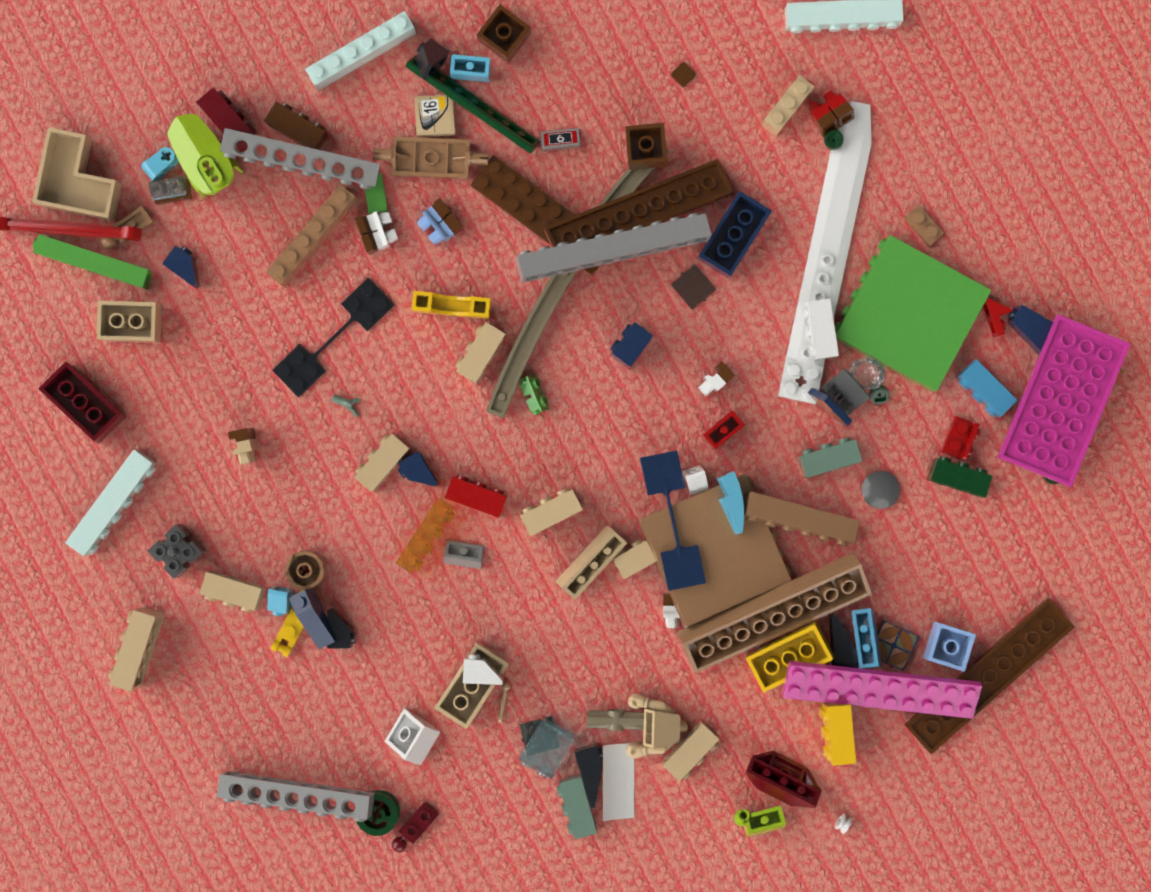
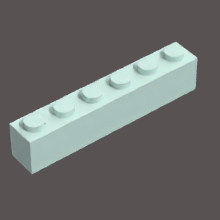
M902 0L787 3L785 7L786 31H791L794 34L801 33L803 30H810V32L816 33L821 32L823 29H829L830 32L840 31L844 28H848L849 31H856L865 27L868 30H876L879 27L895 29L903 22Z
M404 11L307 67L305 70L319 91L416 34L415 28Z
M133 449L65 543L83 557L93 555L99 548L97 544L100 540H104L110 533L109 528L111 525L116 524L122 515L120 513L124 508L127 509L131 505L133 495L142 490L144 480L153 475L156 470L154 467L157 463L140 450Z

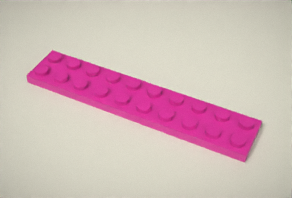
M789 661L782 696L788 699L850 704L853 706L973 719L982 685L981 682Z

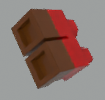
M832 90L823 96L826 101L824 104L820 105L817 100H814L808 105L812 121L819 128L823 138L829 131L837 130L838 126L842 127L855 119L854 109L840 93L837 95Z

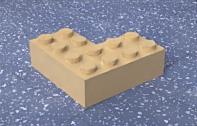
M48 127L32 203L40 207L115 221L122 184L116 180L86 174L92 145L90 137L84 134Z

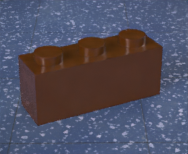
M275 102L264 122L299 145L319 150L328 136L324 131L325 127L317 122L312 124L308 121L309 118L301 112L298 114L291 111L293 108L288 104Z

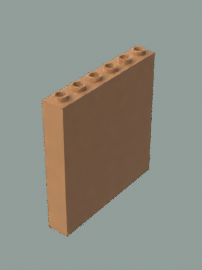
M746 474L737 476L743 502L745 493L753 492L751 488L753 487L752 480ZM720 485L672 505L680 545L682 547L698 545L706 580L705 584L668 591L684 627L695 624L791 581V571L782 560L784 557L780 547L776 546L774 541L776 536L772 529L769 530V527L764 525L765 522L758 520V523L747 521V517H744L743 532L740 534L734 533L718 500L725 496ZM668 507L638 519L653 556L658 560L656 564L666 587L667 584L660 553L676 548Z

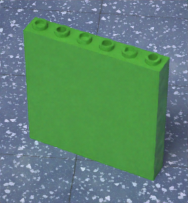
M889 235L886 239L882 238L877 247L880 249L877 256L873 255L868 264L871 266L869 271L862 274L859 280L861 282L859 289L855 288L850 297L853 299L851 304L845 306L841 313L843 316L841 322L835 324L836 340L923 388L936 392L991 290Z

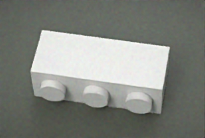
M831 298L807 301L802 310L803 317L807 318L808 326H805L806 336L810 337L811 345H808L809 356H812L813 360L839 356Z

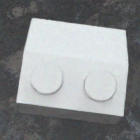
M403 709L385 742L404 760L421 765L440 731L409 710Z

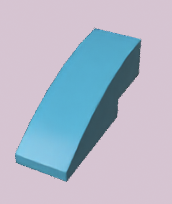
M732 471L717 478L725 495L718 500L734 533L740 534L743 532L744 503L739 481L735 472Z

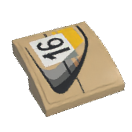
M446 95L415 97L417 137L455 135L454 100Z

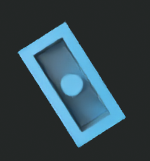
M452 54L451 79L490 83V58Z

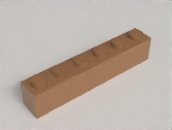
M340 184L266 273L281 286L285 287L356 204L358 199Z
M755 492L745 493L743 503L744 517H747V521L758 523L759 520L765 522V526L774 528L776 525L783 527L782 530L787 532L800 531V535L812 537V535L819 536L818 540L829 542L834 540L840 546L855 543L859 520Z

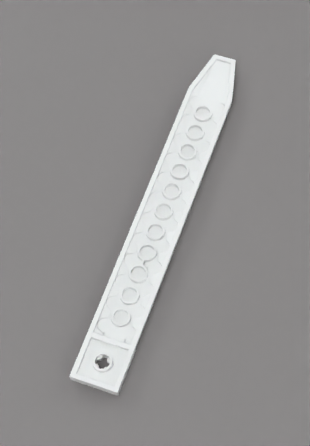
M851 101L850 105L854 109L855 119L837 129L843 135V146L838 150L830 151L778 391V397L810 404H816V401L808 394V391L811 388L819 391L825 359L813 360L812 356H809L808 345H811L810 337H807L805 332V326H808L807 318L803 317L802 308L805 307L807 301L831 298L834 319L872 144L870 105ZM800 376L806 381V384H802L801 387L795 382Z

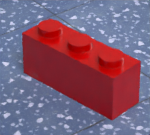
M459 474L457 477L452 476L445 499L500 518L507 496L504 495L505 491L495 487L492 491L486 488L487 484L478 481L475 484L468 482V477Z

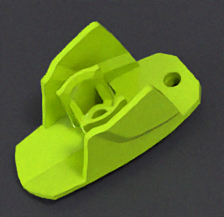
M197 114L176 116L167 135L177 159L191 185L203 199L206 197L205 195H215L232 183L235 176L233 169H236L241 174L244 170L237 159L225 157L224 152H220L222 143ZM209 164V167H210L211 169L208 170V169L206 168V165Z

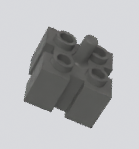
M175 524L165 534L166 540H158L148 550L157 562L164 561L166 563L163 568L173 579L179 578L190 568L187 564L188 562L194 563L207 552L197 540L190 541L188 539L191 534L182 524Z

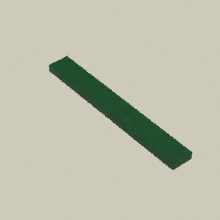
M417 55L407 61L405 67L422 78L416 63ZM439 70L425 80L531 154L539 146L540 140Z

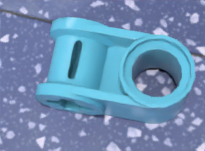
M164 147L141 164V168L153 182H156L175 167L179 161L174 150ZM167 154H170V156H169V157H170V160H169V161L167 160V159H168L167 156H166Z

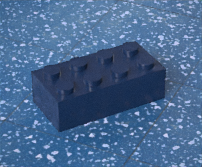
M739 191L697 259L729 279L772 211Z

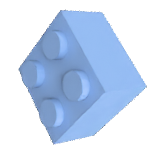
M934 621L923 658L965 672L976 634Z

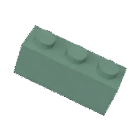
M850 437L838 440L839 444L833 446L831 442L820 445V450L814 451L813 448L803 450V455L798 456L804 478L862 462L856 439L850 440Z
M581 774L559 780V786H556L559 798L563 797L565 803L562 805L564 816H568L570 823H567L569 834H573L574 839L597 834V828Z

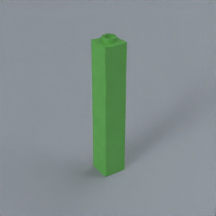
M40 234L33 242V253L148 290L153 274L148 269Z

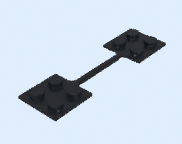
M369 278L341 303L350 313V320L316 353H308L299 344L272 370L298 398L326 372L317 362L316 358L338 335L354 321L359 322L368 332L395 306Z

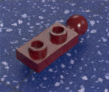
M424 801L398 832L402 836L392 841V849L397 853L405 851L407 841L414 844L439 813Z

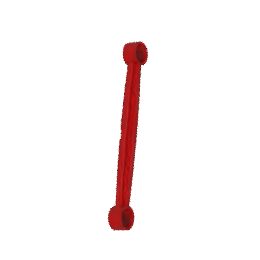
M0 217V230L3 231L18 230L54 235L66 234L80 237L122 238L132 241H141L142 236L141 228L130 226L114 227L89 223Z

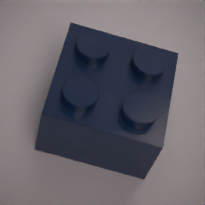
M635 322L632 326L630 324L626 326L621 334L624 337L621 341L617 339L610 348L612 351L611 357L628 369L631 368L653 337L651 333Z

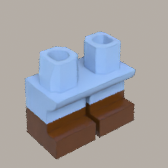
M440 198L428 210L422 212L424 216L417 222L423 232L431 225L433 226L435 231L428 238L434 246L443 240L447 242L463 230V226Z

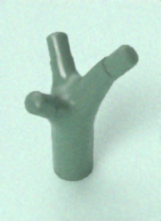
M337 395L333 396L332 402L346 407L355 417L359 416L353 408V404L360 401L359 398L345 399Z

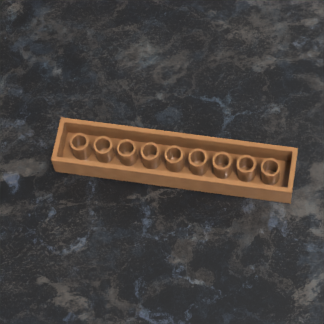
M852 553L682 629L677 634L696 674L872 595L862 565Z

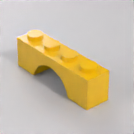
M413 291L412 311L490 320L492 301L491 298L457 297L432 292Z

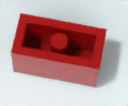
M732 410L701 436L715 450L744 427L745 424Z

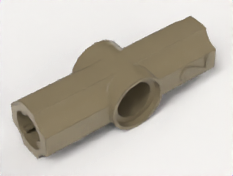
M608 709L607 711L587 710V728H607V730L623 731L624 729L644 730V712H625V710Z

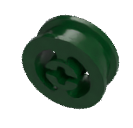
M384 790L371 791L375 793L374 800L385 803L380 809V816L375 824H379L382 821L387 823L384 825H374L371 823L376 816L375 811L378 809L380 802L373 805L372 816L369 820L356 822L366 834L382 836L390 832L398 822L400 806L397 799L391 793Z

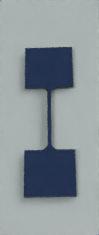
M678 451L641 457L640 463L647 495L662 493L666 496L676 541V548L674 550L660 553L668 591L705 584L706 580L698 545L691 547H682L680 545L669 494L671 491L685 488Z

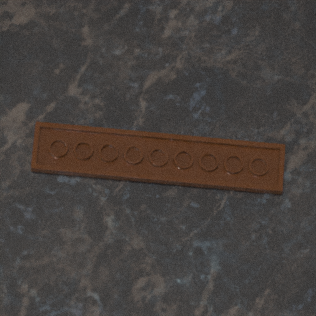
M716 159L544 227L543 231L551 247H557L562 242H569L570 244L575 243L580 238L593 239L596 235L602 233L611 235L620 229L629 231L638 225L647 227L656 221H662L663 223L674 217L731 196L734 190L720 162Z
M1046 598L969 666L965 672L956 678L959 680L981 682L982 689L974 716L1074 628V625L1050 598ZM916 713L904 725L923 747L932 754L972 718Z

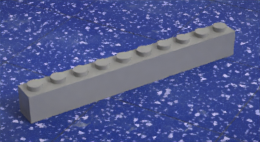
M693 213L683 219L681 217H674L665 223L656 221L647 227L638 225L629 231L620 229L611 235L602 233L596 235L593 239L580 238L575 243L562 242L557 247L550 248V246H544L534 252L530 250L522 251L517 255L516 265L521 283L706 242L712 234L706 213L700 215L699 213Z

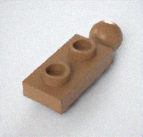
M140 206L113 226L137 227L143 231L152 225L154 221L146 209ZM101 238V244L107 249H112L116 246L118 239L122 244L128 240L122 238Z

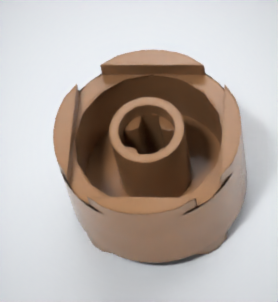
M300 551L288 559L285 566V574L293 587L300 590L311 589L320 585L325 579L327 563L315 551ZM308 566L310 572L304 574L305 570L302 568Z

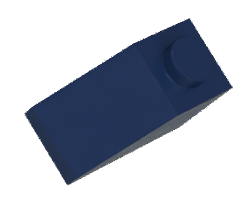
M175 245L162 264L187 283L198 288L200 285L196 259L191 256L193 252L184 246L180 248Z
M416 452L398 463L400 466L398 471L403 479L406 477L410 481L430 486L439 485L420 452Z

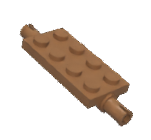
M393 137V147H390V149L373 148L374 154H372L373 161L383 160L392 163V176L469 179V166L471 164L488 165L489 158L488 153H471L470 140Z

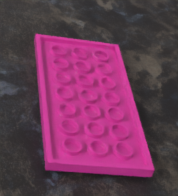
M1057 314L997 458L1065 486L1072 487L1126 357L1130 343Z

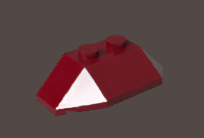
M775 751L752 755L745 772L756 789L790 806L816 808L822 790L817 785L808 768Z

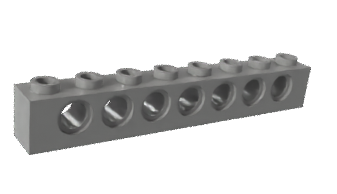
M227 128L224 129L220 152H224L225 157L236 159V155L244 157L243 161L251 163L260 160L263 161L264 166L274 168L275 164L283 166L282 170L294 172L295 168L302 170V174L312 177L314 173L321 174V179L332 181L334 177L340 179V183L351 185L352 182L360 183L359 187L365 189L376 186L380 167L378 163ZM245 141L248 145L245 152L238 151L236 148L237 142ZM259 145H264L267 148V154L263 157L258 156L256 153V148ZM282 149L287 153L284 161L276 159L275 153L277 150ZM297 154H303L306 157L304 165H297L294 159ZM318 158L325 161V167L322 170L314 167V161ZM336 163H342L344 166L343 173L336 174L333 171V166ZM356 167H360L363 170V176L358 179L352 175V171Z
M225 771L219 776L217 797L223 798L225 802H235V800L242 801L244 805L258 803L264 808L278 806L280 810L285 811L298 809L297 812L309 813L311 811L316 812L318 816H328V814L335 815V818L338 819L351 817L354 818V821L365 822V820L372 816L375 793ZM238 784L241 785L243 788L242 793L238 792L237 790ZM256 787L261 790V796L256 794ZM274 790L280 793L279 799L274 796ZM293 793L298 795L299 801L293 799ZM311 795L317 798V804L312 803ZM330 798L336 801V807L330 805ZM349 801L355 804V810L349 808Z

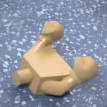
M639 693L632 694L629 697L628 705L631 708H648L644 709L643 744L640 741H636L627 746L626 752L630 758L637 759L651 754H663L674 743L680 741V733L686 732L688 725L686 721H680V715L675 714L672 707L665 702L652 700Z

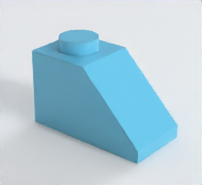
M278 586L269 588L267 610L273 611L272 614L277 616L288 614L291 609L288 597L294 595V590Z

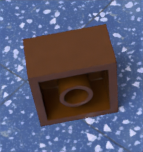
M499 4L477 33V38L480 43L509 63L530 36L531 27Z
M664 123L625 126L629 170L668 167Z

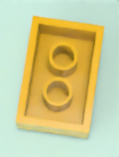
M822 702V707H819V715L824 723V726H821V735L825 739L826 744L823 746L824 757L833 766L856 764L851 705Z

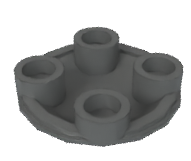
M876 471L867 475L862 486L864 501L878 509L892 506L897 501L900 493L896 477L885 471Z

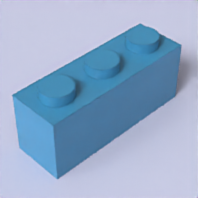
M977 359L971 361L956 376L959 379V385L965 390L968 389L972 393V398L976 402L982 403L986 407V412L992 417H1001L1017 401Z
M871 608L853 610L852 619L859 668L869 670L882 668L874 610Z

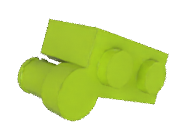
M781 806L751 814L748 810L743 809L737 811L734 816V822L738 826H744L747 838L779 830L786 826Z

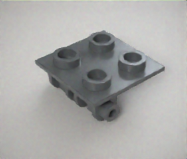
M846 369L838 373L821 388L823 390L822 393L833 397L832 399L836 401L837 405L839 404V407L848 416L853 410L871 398Z

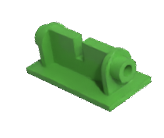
M535 374L520 379L519 385L524 397L530 394L532 397L526 400L530 412L537 415L549 410L548 400L543 395L540 388L541 383Z

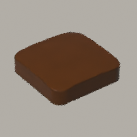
M682 62L671 73V77L681 87H685L696 76V73L685 62Z

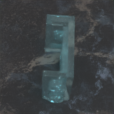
M543 716L518 759L521 760L520 763L527 768L532 767L537 770V774L541 777L552 779L573 745L576 735Z

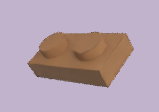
M919 205L903 218L928 247L944 234Z

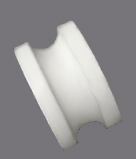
M842 814L835 823L834 828L840 829V832L844 834L849 829L852 819L846 818V815Z

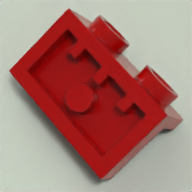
M954 416L940 452L960 460L969 458L974 448L972 447L974 439L977 440L981 431L979 429L980 424Z

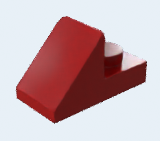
M986 299L983 309L993 338L1005 334L1006 326L1003 319H1000V316L1013 310L992 299Z

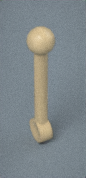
M504 683L502 686L504 691L498 723H502L507 691L510 689L508 683Z

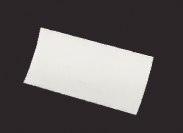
M630 743L603 746V821L634 818V758H630L626 752V748Z

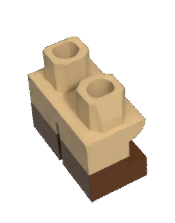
M254 428L228 432L229 440H236L237 448L233 451V455L238 454L240 464L255 462L254 451L258 450Z

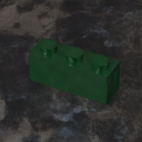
M940 456L939 459H933L927 481L986 498L993 476L987 474L988 471L985 469L976 468V470L969 468V464L958 462L957 465L951 463L950 458Z

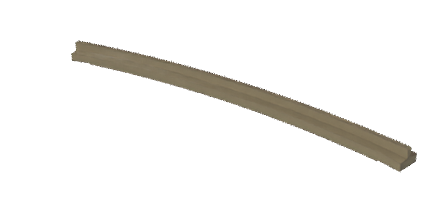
M628 168L600 205L635 192L655 168L629 170ZM578 271L550 277L509 354L486 412L505 418L527 363L548 321Z

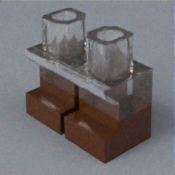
M183 176L149 182L151 200L155 201L156 205L192 199L190 182Z

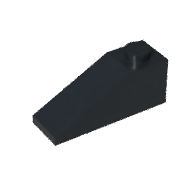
M833 613L829 614L830 644L834 654V658L831 660L832 665L858 668V655L836 615Z
M597 743L574 749L591 808H594L596 805L602 769L601 759H603L602 747H597Z

